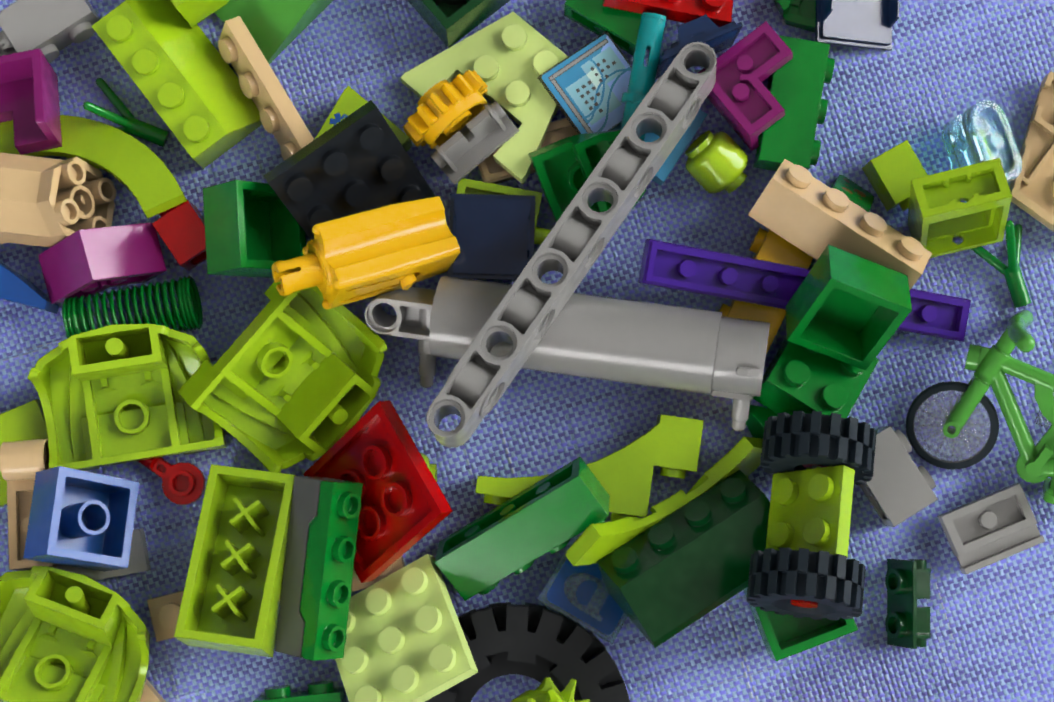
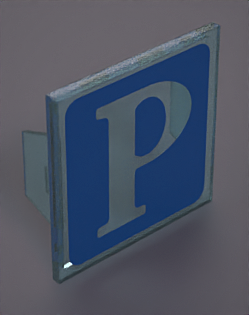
M581 532L571 539L537 600L613 644L628 616L609 595L597 563L573 566L565 556L566 551L583 533Z

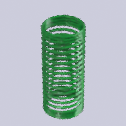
M184 276V278L179 277L178 281L172 278L170 283L166 280L162 284L157 281L155 286L149 283L147 287L142 284L140 288L135 285L133 289L127 286L125 291L119 288L117 292L112 289L110 293L104 291L102 295L97 292L95 296L90 293L88 297L82 295L80 298L77 296L66 298L62 306V318L66 337L69 338L73 335L90 331V327L91 330L96 329L91 299L94 304L98 328L103 327L98 297L102 304L106 326L110 325L106 297L109 301L113 325L118 324L113 294L117 302L120 324H126L121 304V294L126 307L128 324H134L128 294H130L133 303L135 324H142L137 306L136 292L141 305L143 324H163V326L169 327L170 322L172 329L180 332L182 329L186 332L192 329L196 330L197 328L200 330L203 324V314L197 285L191 276ZM166 287H167V290H168V293H169V297H170L171 308H172V315H171V311H170V308H169V303H168V298H167ZM174 287H175L176 294H177V299H178V304H179V311H178L177 304H176L175 293H174ZM151 289L155 299L157 318L153 307ZM159 289L163 300L165 318L161 308ZM144 292L146 294L148 302L150 321L147 315L146 306L144 302ZM83 299H84V301H85V303H86L87 311H86V308H85V306H84ZM176 319H177L178 324H179V329L176 327V324H177Z

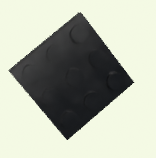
M372 100L264 175L268 184L310 240L314 239L312 227L315 224L390 204L435 197L429 185Z

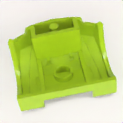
M280 281L277 283L273 282L264 292L270 299L269 303L219 360L213 365L206 359L178 390V393L191 408L207 416L236 438L269 472L281 473V469H287L306 458L310 461H315L324 455L358 422L375 398L381 385L378 374L385 356L384 352L388 349L385 341L344 305L332 309H324L322 307L324 298L317 286L294 292L288 296H281L276 289V286L281 284Z
M156 324L108 325L73 335L59 342L56 348L38 359L35 367L31 368L28 379L36 388L42 404L48 436L49 469L62 466L88 471L99 469V467L157 457L227 448L224 429L207 416L191 408L178 393V390L206 359L210 362L206 350L193 335Z
M33 566L31 570L6 572L0 576V702H140L149 666L150 634L144 622L125 599L115 591L85 575L49 566Z

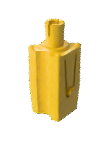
M435 196L390 204L315 224L312 227L314 239L308 241L306 246L303 247V256L274 262L272 264V276L274 283L281 281V284L276 286L281 296H288L294 292L317 286L324 298L322 307L324 309H332L401 288L402 290H408L417 282L447 272L460 254V247L456 236L451 233L447 225L445 208L441 198Z

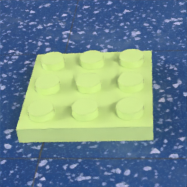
M430 554L420 557L351 596L344 657L335 659L349 702H425L478 673L441 571L434 563L435 557Z

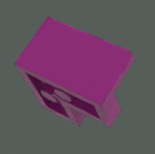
M767 21L716 58V83L707 96L709 101L751 151L759 146L758 136L785 116V109L764 86L762 81L793 59L791 49ZM703 68V69H702L701 71H699L698 73H702V72H704L706 69Z
M40 48L0 56V123L13 120L14 144L21 155L62 147L58 76Z
M151 222L81 229L39 254V262L51 304L62 303L66 298H74L75 296L79 298L82 295L88 297L90 293L94 296L97 292H101L108 287L144 283L167 271L156 229Z

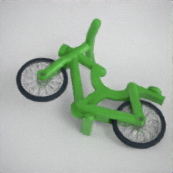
M1022 310L1009 319L1008 327L996 345L987 348L970 344L964 369L975 372L968 384L952 381L938 383L923 390L913 400L906 417V433L915 452L926 462L936 467L963 469L977 464L990 453L996 443L999 432L997 412L992 402L985 395L991 385L1020 454L1016 462L1017 473L1026 482L1040 483L1044 481L1042 487L1043 500L1054 504V374L1015 359L1010 355L1016 346L1023 352H1030L1035 347V339L1026 330L1033 322V314L1028 310ZM1005 373L1034 385V396L1040 411L1052 424L1036 445Z

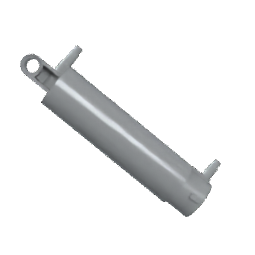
M443 276L440 278L436 290L410 287L408 290H402L401 288L375 296L365 309V321L369 328L376 333L418 339L420 385L429 388L433 385L436 373V357L460 360L512 284ZM573 293L521 369L732 398L731 427L733 430L740 432L745 429L751 400H753L754 396L760 397L770 323L723 317L722 312ZM381 303L391 305L396 311V315L387 314L382 309ZM508 342L496 343L492 347L490 354L496 357L505 356L511 351L513 345Z

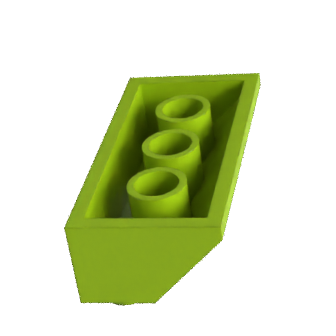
M125 0L92 25V28L191 158L203 169L262 125L260 112L253 100L243 94L237 75L223 60L220 53L197 24L191 27L175 8L171 0Z

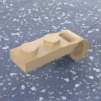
M48 439L3 442L0 446V471L3 479L7 481L9 570H28L33 566L57 567V564L23 559L36 472L49 469Z

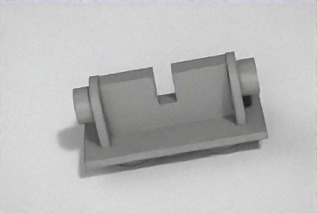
M496 101L491 105L486 103L483 106L485 109L460 131L456 132L440 147L438 145L434 147L436 151L430 155L431 158L454 185L520 131Z

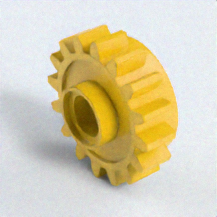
M467 70L463 75L458 74L450 83L447 80L440 81L419 99L418 107L416 108L418 111L407 118L408 122L403 126V131L410 137L416 147L420 145L423 147L426 144L431 149H435L436 145L440 147L485 109L483 106L487 103V100L483 95L488 92V86L475 70Z

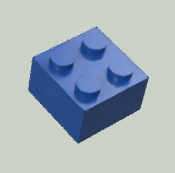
M62 466L36 472L23 559L103 572L128 568L139 482Z

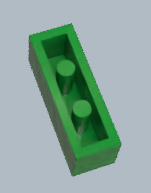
M780 35L779 37L793 52V59L769 76L767 89L785 109V116L758 136L759 146L756 148L753 167L777 171L781 163L786 159L808 170L810 165L816 166L819 158L821 141L814 139L817 124L823 125L828 100L821 99L824 83L830 84L835 59L828 58L830 44Z

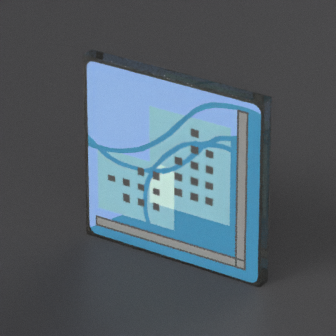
M605 31L540 75L538 79L577 134L611 131L622 123L625 103H622L621 99L622 94L628 90L632 66L608 32Z

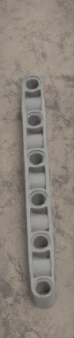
M692 42L685 45L665 73L657 79L450 373L446 384L434 399L426 414L428 427L441 445L448 448H456L464 445L470 439L484 417L502 397L693 122L701 105L716 83V54L708 44ZM692 66H701L706 70L702 73H692L687 69ZM645 133H655L659 136L653 142L642 141L639 137ZM598 201H606L612 205L604 212H596L590 208ZM548 271H558L563 274L562 278L553 284L541 281V277ZM496 343H511L513 346L507 355L496 357L490 354L492 347ZM456 414L461 417L459 425L454 430L442 431L439 429V424L445 416Z

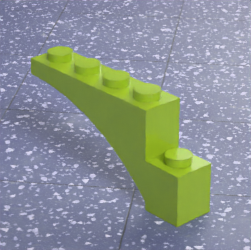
M660 414L657 417V424L645 434L622 449L595 462L586 464L610 496V521L628 516H647L654 466L661 467L660 476L685 479L686 471L697 472L704 420ZM550 474L517 478L477 476L475 493L484 494L483 503L501 505Z

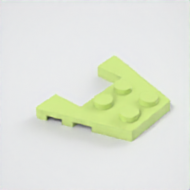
M511 12L405 72L400 79L402 84L421 98L440 81L447 80L450 83L458 74L463 75L467 70H475L488 86V92L484 96L492 103L496 101L506 114L520 125L518 128L520 131L504 143L493 155V158L497 164L523 185L531 172L532 162L528 154L541 149L547 129L560 106V103L542 80V76L568 59L569 56L515 12Z

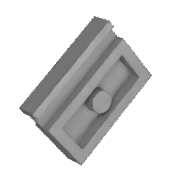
M1019 483L1005 487L937 516L952 552L960 564L959 568L962 574H969L1045 542L1043 535H1040L1036 525L1037 521Z

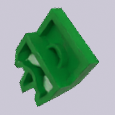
M621 130L569 136L528 154L555 223ZM598 201L590 208L596 212H604L612 205L606 201Z

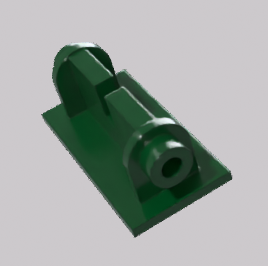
M887 559V574L885 577L887 617L885 628L888 645L911 649L927 647V639L931 638L930 607H917V599H930L931 568H927L926 560Z

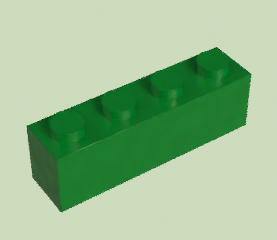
M578 457L439 541L434 563L464 601L478 593L480 595L487 594L498 585L501 579L511 573L520 574L526 571L534 563L535 559L545 553H556L563 549L571 538L586 530L590 524L604 523L609 516L610 496L582 458Z

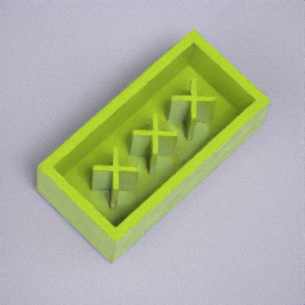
M211 464L174 634L176 639L193 647L273 657L278 627L294 476L296 475Z

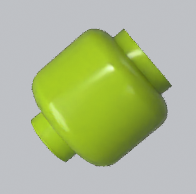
M708 130L692 142L685 152L688 156L685 164L686 170L710 194L721 192L724 189L731 193L747 177L743 171L748 164V156L724 131L712 133Z

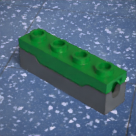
M294 476L275 644L276 652L300 658L303 657L311 661L344 657L363 483L329 477Z

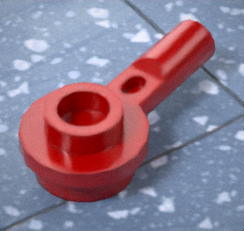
M162 457L137 461L162 478V489L165 496L171 502L179 505H188L196 502L202 496L205 489V478L203 472L197 466L181 462L172 465Z

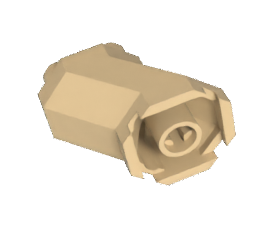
M0 152V244L15 243L52 247L78 230L112 226L115 208L114 199L116 197V189L113 182L109 178H104L99 169L78 157L61 160Z

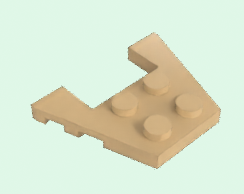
M1050 71L1041 82L1009 188L1012 194V203L1054 232V73Z

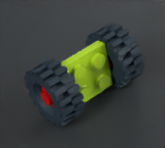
M793 411L792 415L782 412L778 413L777 417L770 416L768 421L765 420L760 466L764 468V472L767 474L773 473L766 548L764 551H755L754 554H751L746 601L751 606L760 607V610L775 611V614L779 615L789 614L796 618L811 617L814 620H822V618L829 620L843 618L847 620L861 616L866 569L864 564H859V561L847 558L854 484L861 485L864 484V481L869 482L873 477L876 430L870 428V424L866 422L858 423V419L853 417L841 418L842 414L837 413L824 415L822 411H812V414H805L803 411Z

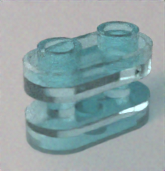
M982 100L967 109L964 114L956 116L944 125L942 141L952 169L1000 158L1007 182L1014 180L1020 175L1022 170L1021 156L1006 114L998 104L989 100Z

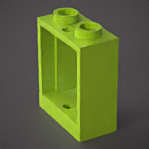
M1000 158L911 179L907 224L911 237L917 239L925 249L932 253L930 258L1003 241L1012 194ZM960 237L963 242L956 244L953 242V239Z

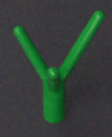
M102 78L96 79L98 87L122 116L88 101L83 104L85 110L123 126L118 127V129L129 135L131 134L162 147L165 146L169 131L136 119Z
M1008 220L1005 226L1008 266L982 246L972 248L971 250L1004 275L1014 307L1018 308L1032 302L1020 269L1022 225L1016 224L1014 226V222Z

